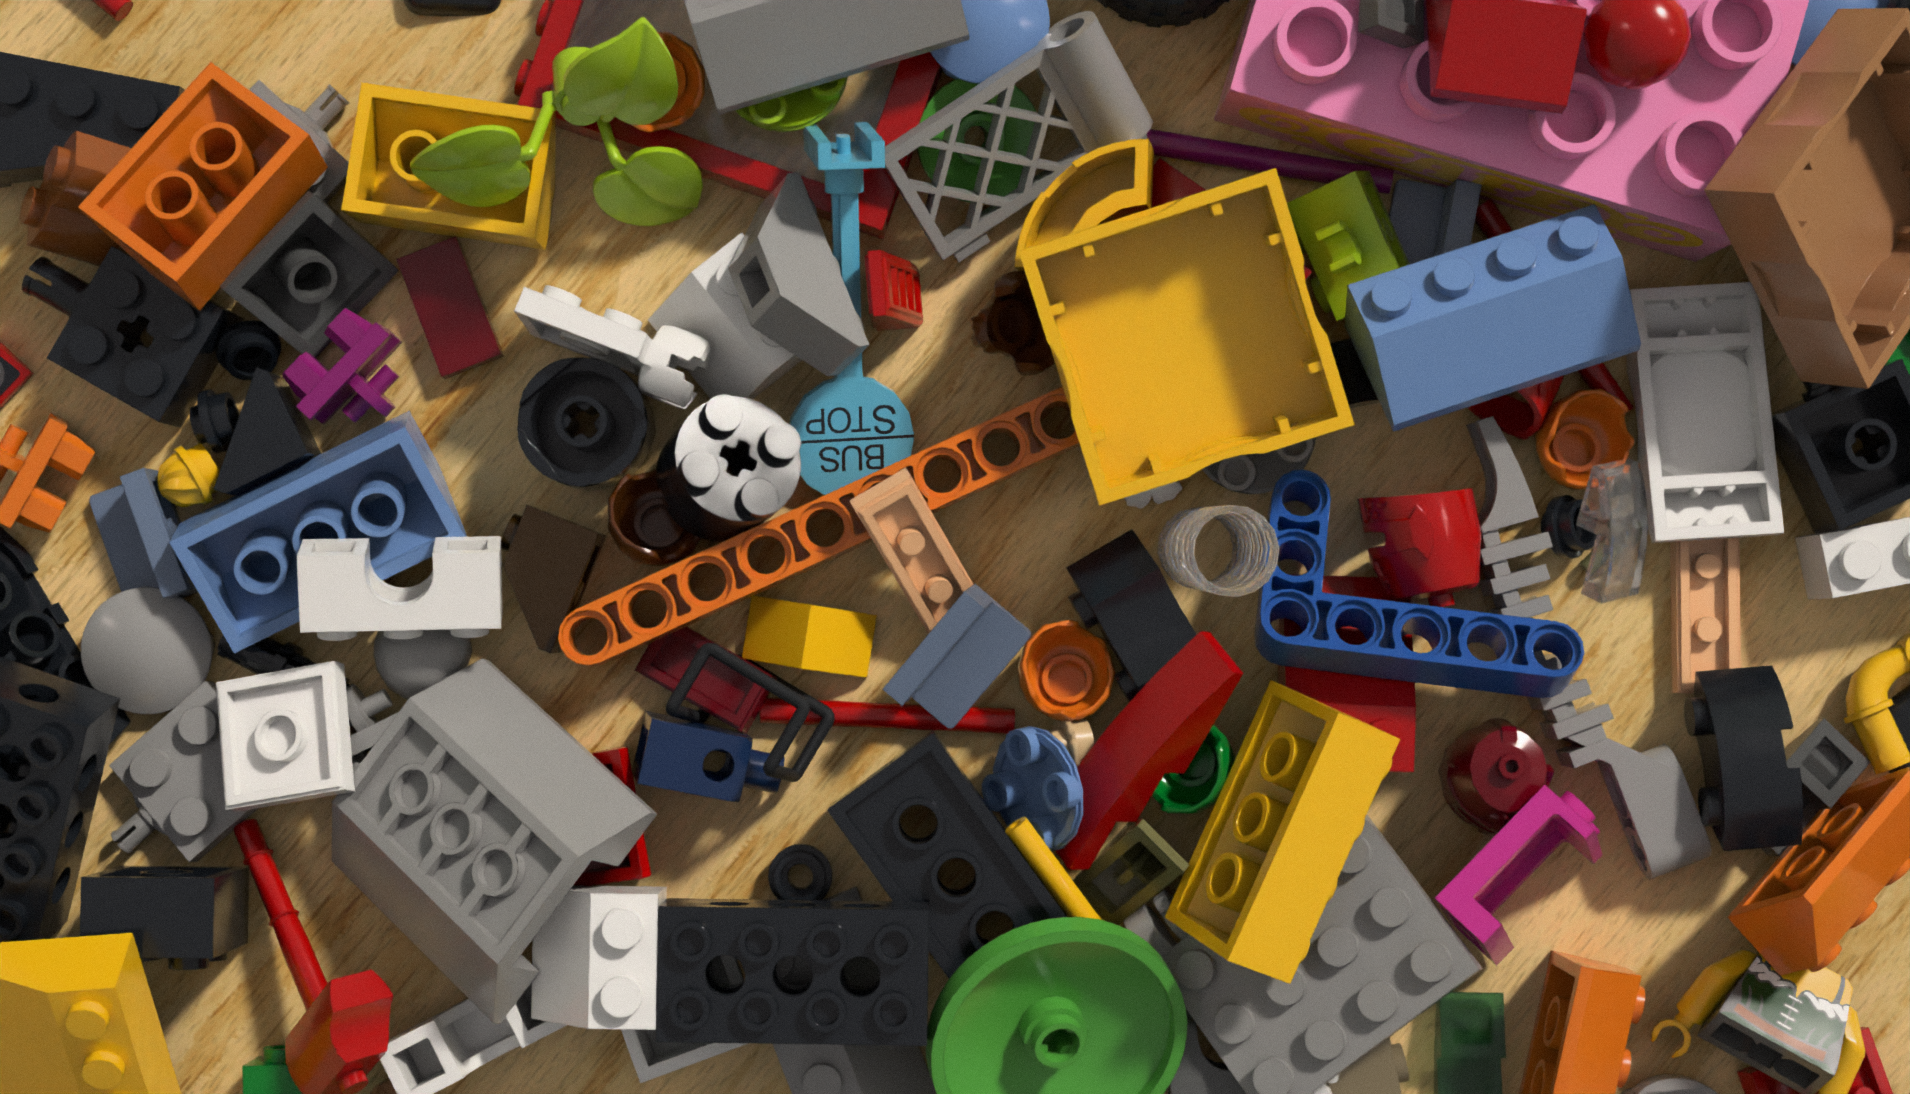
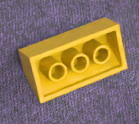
M1270 680L1188 863L1189 866L1185 870L1166 912L1165 918L1227 961L1291 984L1299 964L1308 953L1310 939L1327 902L1335 893L1338 877L1349 852L1363 831L1365 817L1381 781L1390 771L1392 757L1400 739Z

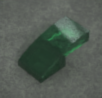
M1450 992L1436 1003L1434 1094H1502L1501 1060L1506 1058L1503 993Z

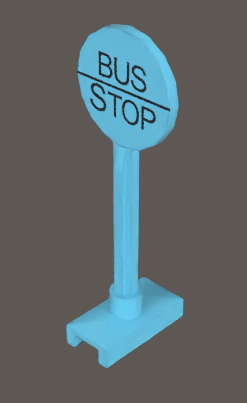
M854 122L855 142H851L849 134H836V142H830L817 124L805 126L803 129L804 151L818 170H824L825 192L831 194L832 254L839 263L841 276L853 306L861 317L858 193L864 192L863 169L885 168V141L868 122ZM862 353L839 375H835L832 379L824 380L806 393L790 417L789 424L797 430L801 439L800 476L808 486L824 495L911 456L914 431L909 411L894 390L873 378L863 376Z

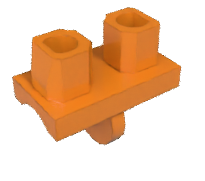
M51 412L26 457L20 455L18 451L28 432L14 424H10L0 442V483L8 469L17 473L0 502V524L11 529L14 522L17 521L27 527L48 533L51 532L66 505V500L36 486L39 477L46 465L79 481L95 454V449L77 434L67 430L69 421Z

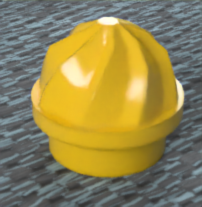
M201 443L187 450L179 446L173 449V454L159 467L157 476L158 490L164 498L182 508L201 503L207 505L213 502L212 494L218 492L214 490L220 472L212 457Z

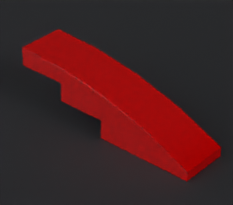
M1200 631L1145 684L1106 728L1080 765L1077 766L1083 787V817L1077 835L1065 848L1056 850L1069 870H1082L1091 867L1116 822H1136L1165 773L1186 772L1240 681L1243 672L1210 632Z

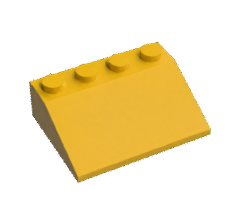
M133 933L0 942V1094H181Z

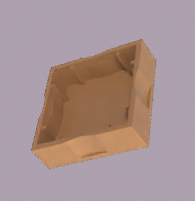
M1908 8L1837 9L1704 189L1799 380L1803 382L1869 389L1910 329V11Z

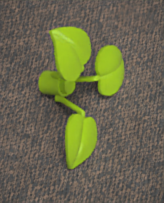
M644 17L639 18L619 35L592 48L570 47L555 56L552 62L554 90L546 91L542 94L543 106L531 136L524 146L521 147L519 135L509 127L479 125L457 131L423 149L410 161V168L418 179L453 201L475 207H489L506 203L516 198L529 186L531 180L530 169L525 161H529L537 155L554 111H558L567 122L573 125L586 126L597 122L609 161L615 168L601 173L594 179L592 184L593 193L600 208L612 218L637 226H654L670 223L687 216L694 208H698L703 188L701 171L698 165L690 156L680 150L661 146L648 147L633 153L627 161L619 152L610 125V121L614 117L632 125L649 124L667 114L674 106L678 96L677 73L671 54L660 35Z

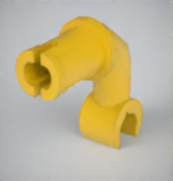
M1910 633L1901 637L1895 647L1881 651L1864 660L1851 676L1846 694L1847 716L1842 719L1845 724L1852 722L1871 762L1875 775L1910 762V752L1888 708L1894 705L1892 699H1888L1887 693L1896 679L1906 673L1910 674Z

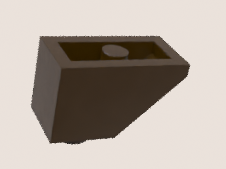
M526 505L523 515L513 514L504 531L501 549L508 553L503 567L538 649L548 653H560L561 648L558 640L560 625L568 614L579 607L607 535L539 508Z

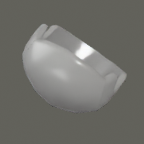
M423 630L422 636L412 639H390L384 636V631H378L374 641L373 656L377 671L387 687L408 700L417 693L467 667L472 654L470 638L454 637L450 635V630Z

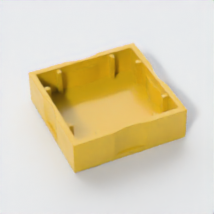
M1276 168L1018 251L1046 340L1050 345L1071 411V418L1099 506L1188 478L1201 469L1227 458L1239 455L1268 453L1355 425L1328 336L1315 315L1307 290L1303 254Z

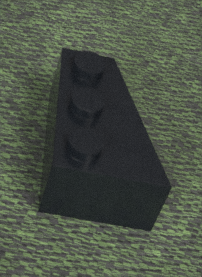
M0 52V188L10 187L12 183L43 180L46 160L51 149L55 145L63 147L75 131L132 148L185 90L180 86Z

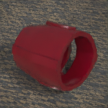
M1501 718L1489 719L1482 722V725L1463 732L1445 749L1438 770L1443 796L1453 812L1470 826L1478 828V832L1485 835L1499 832L1544 785L1549 788L1554 775L1552 766L1546 763L1542 748L1523 729Z

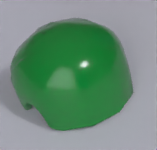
M1213 725L1186 772L1164 774L1152 794V797L1161 805L1160 809L1163 812L1171 814L1201 813L1216 803L1235 761L1233 748L1227 737Z

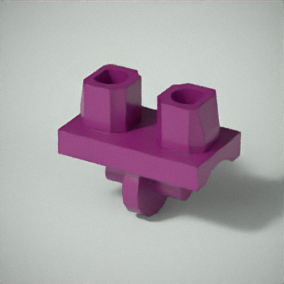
M345 308L327 326L324 334L346 354L328 370L312 354L305 352L282 374L293 392L301 399L296 407L309 420L315 418L324 425L355 392L357 394L342 409L343 413L355 423L371 406L385 417L396 408L384 393L399 378L398 374L385 364L370 381L368 378L398 348L402 341L388 328L377 322L372 324Z

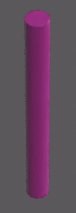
M1150 129L1146 134L1154 149L1155 156L1258 173L1276 168L1278 176L1328 184L1353 171H1370L1379 193L1389 194L1392 186L1394 170L1389 168Z

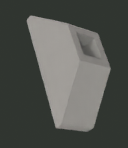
M788 173L758 207L728 270L751 327L826 376L839 375L869 346V342L864 333L862 319L856 312L842 279L839 263L831 252L818 220L816 206L809 198L800 173Z

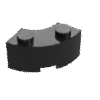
M1133 529L1066 567L1078 590L1068 596L1087 630L1096 624L1098 625L1123 670L1115 674V680L1128 702L1136 696L1169 660L1197 635L1172 594L1159 567Z
M1773 666L1695 672L1694 697L1686 698L1684 717L1689 735L1696 736L1703 764L1705 787H1701L1698 792V808L1703 825L1712 826L1723 851L1802 845L1803 795L1800 768L1787 769L1781 730L1792 729L1793 723L1783 688Z

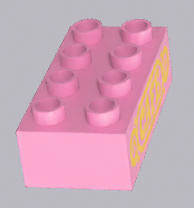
M1249 0L1214 120L1361 164L1393 169L1395 174L1436 186L1448 187L1456 179L1482 185L1480 199L1489 200L1491 198L1494 203L1548 219L1595 204L1613 238L1696 262L1731 245L1704 189L1786 80L1809 0H1677L1687 11L1691 29V40L1687 55L1673 74L1658 83L1642 89L1629 90L1604 81L1587 61L1582 32L1568 104L1562 114L1431 97L1426 0H1424V42L1405 49L1358 32L1360 0ZM1567 0L1587 9L1583 32L1593 7L1600 3L1601 0Z

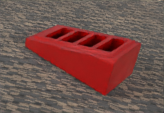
M882 250L867 251L868 255H865L869 314L873 328H876V331L920 327L923 324L920 273L917 266L908 260Z

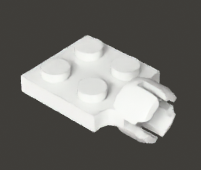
M545 285L543 292L539 293L526 287L523 288L514 311L531 335L590 358L611 363L619 369L639 376L638 389L642 394L671 406L687 409L696 397L697 393L693 391L694 385L685 380L684 372L676 369L678 367L692 373L699 368L707 369L711 345L702 336L676 326L663 325L653 339H651L647 333L640 330L643 324L640 320L623 312L606 308L602 317L580 307L582 299L563 289Z

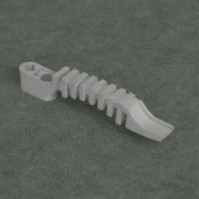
M1493 416L1468 424L1466 427L1485 477V498L1478 515L1482 532L1480 566H1482L1485 579L1480 580L1479 584L1483 596L1492 595L1496 608L1489 611L1494 614L1526 618L1552 611L1553 607L1549 595L1532 596L1521 600L1517 590L1521 587L1549 580L1550 576L1546 564L1532 565L1510 571L1507 561L1510 558L1553 547L1549 532L1533 534L1502 543L1498 533L1499 528L1539 517L1522 470ZM1542 651L1534 652L1536 660L1543 667L1551 670L1562 668L1560 660L1553 653L1544 656ZM1572 678L1562 693L1551 698L1527 697L1531 709L1542 711L1546 719L1540 722L1545 738L1563 739L1572 743L1569 746L1556 750L1562 766L1577 768L1592 761L1598 763L1631 851L1646 878L1651 880L1711 856L1710 841L1682 768L1668 745L1664 743L1640 753L1608 739L1601 723L1614 719L1609 704L1595 705L1592 702L1575 709L1572 703L1573 700L1592 694L1587 679L1573 680Z

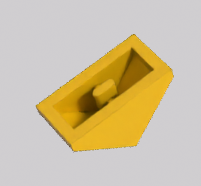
M753 596L750 602L742 658L799 669L867 678L877 615Z

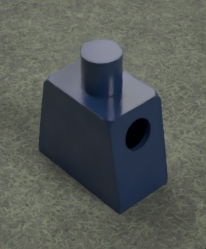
M645 711L632 767V774L638 784L739 802L743 787L776 794L781 783V779L767 776L764 773L763 766L770 753L753 750V738L748 734L733 729L705 723H693L673 716ZM713 750L726 754L725 764L717 772L703 770L704 758ZM785 757L779 763L780 766H784Z

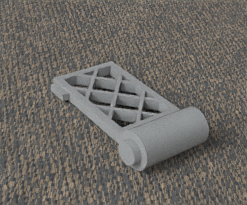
M1083 11L1055 23L1049 28V33L1038 42L1037 46L886 145L885 169L938 256L945 260L953 254L955 259L961 262L991 242L985 232L1035 200L1041 192L1044 193L1049 185L1072 165L1073 161L1097 148L1112 143L1133 139H1147L1146 134L1151 129L1153 120L1095 13ZM1036 69L1045 85L1038 112L1010 107L1015 83ZM998 95L996 103L987 102ZM1054 103L1062 117L1051 115ZM974 110L993 113L985 147L956 142L961 119ZM1006 116L1035 122L1026 155L998 150ZM1048 125L1068 128L1079 146L1057 162L1039 158ZM945 130L943 139L934 138ZM920 146L940 149L931 183L909 179L898 161ZM953 152L982 158L973 191L944 185ZM995 160L1023 166L1017 189L1005 197L986 193ZM1036 168L1044 170L1035 176ZM916 191L929 193L926 206ZM941 196L970 201L965 223L944 237L935 223ZM983 204L991 205L982 211Z

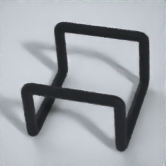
M715 643L702 645L666 704L667 714L693 723H704L708 719L710 714L700 708L697 711L681 706L708 658L710 656L797 708L766 759L763 771L770 777L790 782L798 781L803 776L834 723L835 717L832 709L752 660L746 659L778 679H773ZM809 711L822 717L793 768L780 766L779 763L806 720Z

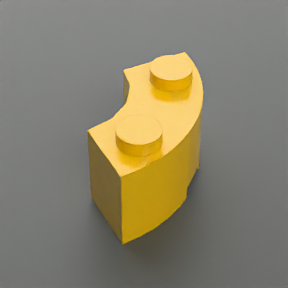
M1133 139L1112 143L1097 148L1073 161L1072 165L1060 174L1044 193L1041 192L1033 203L1020 232L1016 249L1015 268L1019 271H1025L1018 252L1020 250L1152 208L1154 149L1149 139Z

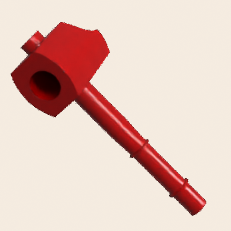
M256 819L245 820L233 828L245 858L243 864L247 865L270 918L268 925L274 928L281 951L306 1009L305 1014L286 1037L285 1056L289 1073L302 1094H355L367 1086L369 1083L367 1074L387 1052L390 1008L394 996L386 983L372 969L332 979L327 983L308 936L298 918L300 912L294 909L272 856L274 851L269 849Z

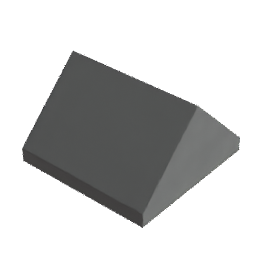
M308 191L234 268L220 287L301 354L308 352L317 358L332 342L324 332L335 317L345 308L358 314L399 270L332 206L311 191Z

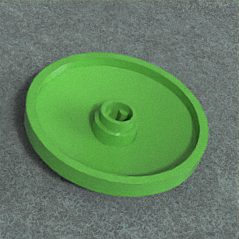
M1060 917L1032 922L1012 929L982 946L947 981L936 1000L927 1026L926 1060L928 1071L936 1094H1164L1180 1066L1187 1039L1186 1007L1179 986L1161 955L1148 942L1132 931L1111 922L1085 917Z

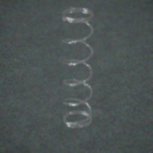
M1236 505L1193 507L1179 511L1165 523L1159 534L1157 553L1163 570L1173 581L1182 586L1222 596L1239 597L1255 592L1269 581L1277 567L1279 544L1275 530L1266 518L1249 507ZM1212 518H1215L1229 532L1232 552L1231 559L1225 570L1214 579L1207 581L1196 563L1194 556L1195 542L1203 525ZM1252 543H1253L1252 560H1251V562H1250L1251 552H1252ZM1260 543H1261L1260 560H1259V563H1258L1259 551H1260ZM1268 543H1269L1270 549H1269L1268 562H1267V564H1266L1267 552H1268Z

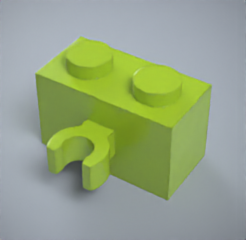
M1353 171L1287 203L1302 254H1308L1317 275L1311 279L1314 295L1324 312H1333L1336 321L1345 320L1347 285L1410 265L1370 171Z

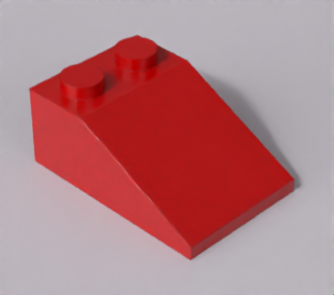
M1289 574L1292 576H1300L1298 574ZM1323 576V593L1410 603V600L1395 599L1393 594H1387L1378 577ZM1279 619L1280 635L1292 637L1302 633L1299 625L1293 620ZM1347 626L1336 630L1339 638L1348 644L1361 645L1367 642L1365 635L1357 628ZM1412 634L1403 636L1402 641L1405 646L1413 651ZM1278 665L1277 683L1399 738L1400 741L1392 757L1390 771L1414 772L1416 728L1415 682Z

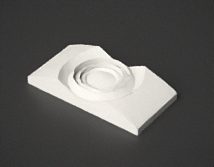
M1751 282L1630 289L1641 346L1639 351L1627 354V374L1637 417V476L1651 542L1661 543L1783 534L1784 525L1760 301Z

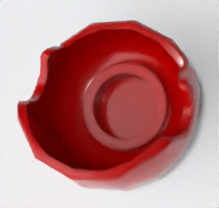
M1601 0L1600 3L1593 7L1583 32L1587 61L1604 81L1629 90L1646 88L1666 79L1678 69L1687 55L1691 40V29L1686 9L1677 0Z

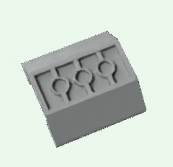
M684 0L719 115L969 40V32L961 0Z
M482 658L410 697L355 770V792L338 794L332 801V862L493 1023L500 1024L539 973L522 955L524 950L590 862L593 860L619 866L657 816V813L494 664Z

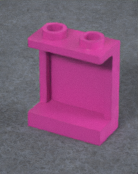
M1544 785L1435 897V900L1449 922L1497 966L1514 949V946L1503 925L1492 915L1563 842L1570 843L1594 864L1603 855L1597 838L1600 830L1593 823L1596 816L1571 792L1566 791L1561 797H1558L1551 789Z

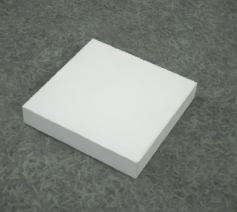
M329 661L216 682L225 810L239 812L355 792L345 667L343 663Z

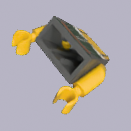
M1738 950L1704 968L1677 1002L1676 1007L1679 1010L1674 1018H1665L1658 1021L1651 1031L1652 1043L1664 1027L1675 1026L1682 1031L1683 1042L1671 1055V1058H1676L1686 1053L1691 1045L1690 1029L1694 1024L1702 1025L1698 1032V1037L1801 1094H1815L1817 1091L1818 1094H1848L1866 1052L1857 1012L1850 1006L1853 987L1848 979L1826 967L1817 972L1805 969L1779 975L1759 952L1753 953L1747 950Z

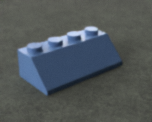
M1595 204L1347 285L1344 326L1393 432L1639 351L1641 346L1623 257Z
M407 411L179 523L169 543L232 651L236 653L299 622L297 553L303 539L369 538L372 568L381 580H385L432 557L435 537H467L441 468L410 411Z

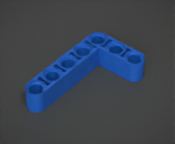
M1304 469L1292 470L1283 474L1275 483L1266 518L1254 634L1255 646L1266 660L1287 667L1535 698L1554 697L1562 693L1568 686L1582 663L1584 647L1578 633L1567 624L1550 620L1323 593L1322 587L1331 502L1330 489L1319 475ZM1289 501H1300L1308 505L1313 513L1307 516H1297L1286 510L1283 504ZM1284 559H1293L1302 563L1308 572L1300 576H1292L1283 572L1277 563ZM1283 618L1293 620L1299 625L1302 633L1297 636L1286 637L1277 633L1270 623ZM1347 626L1357 628L1365 635L1367 642L1361 645L1348 644L1339 638L1336 630ZM1411 634L1422 636L1429 642L1432 651L1428 653L1411 651L1405 646L1402 637ZM1480 642L1488 645L1495 652L1497 659L1494 661L1477 659L1471 654L1468 644ZM1545 650L1553 653L1560 660L1562 668L1551 670L1543 667L1536 660L1534 652Z

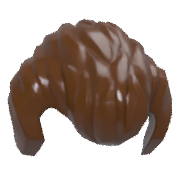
M1013 271L1002 275L995 281L994 293L991 299L976 316L970 318V327L973 330L971 341L974 346L983 348L985 353H1002L1007 357H1012L1018 372L1023 376L1042 373L1055 364L1050 345L1046 340L1025 271Z

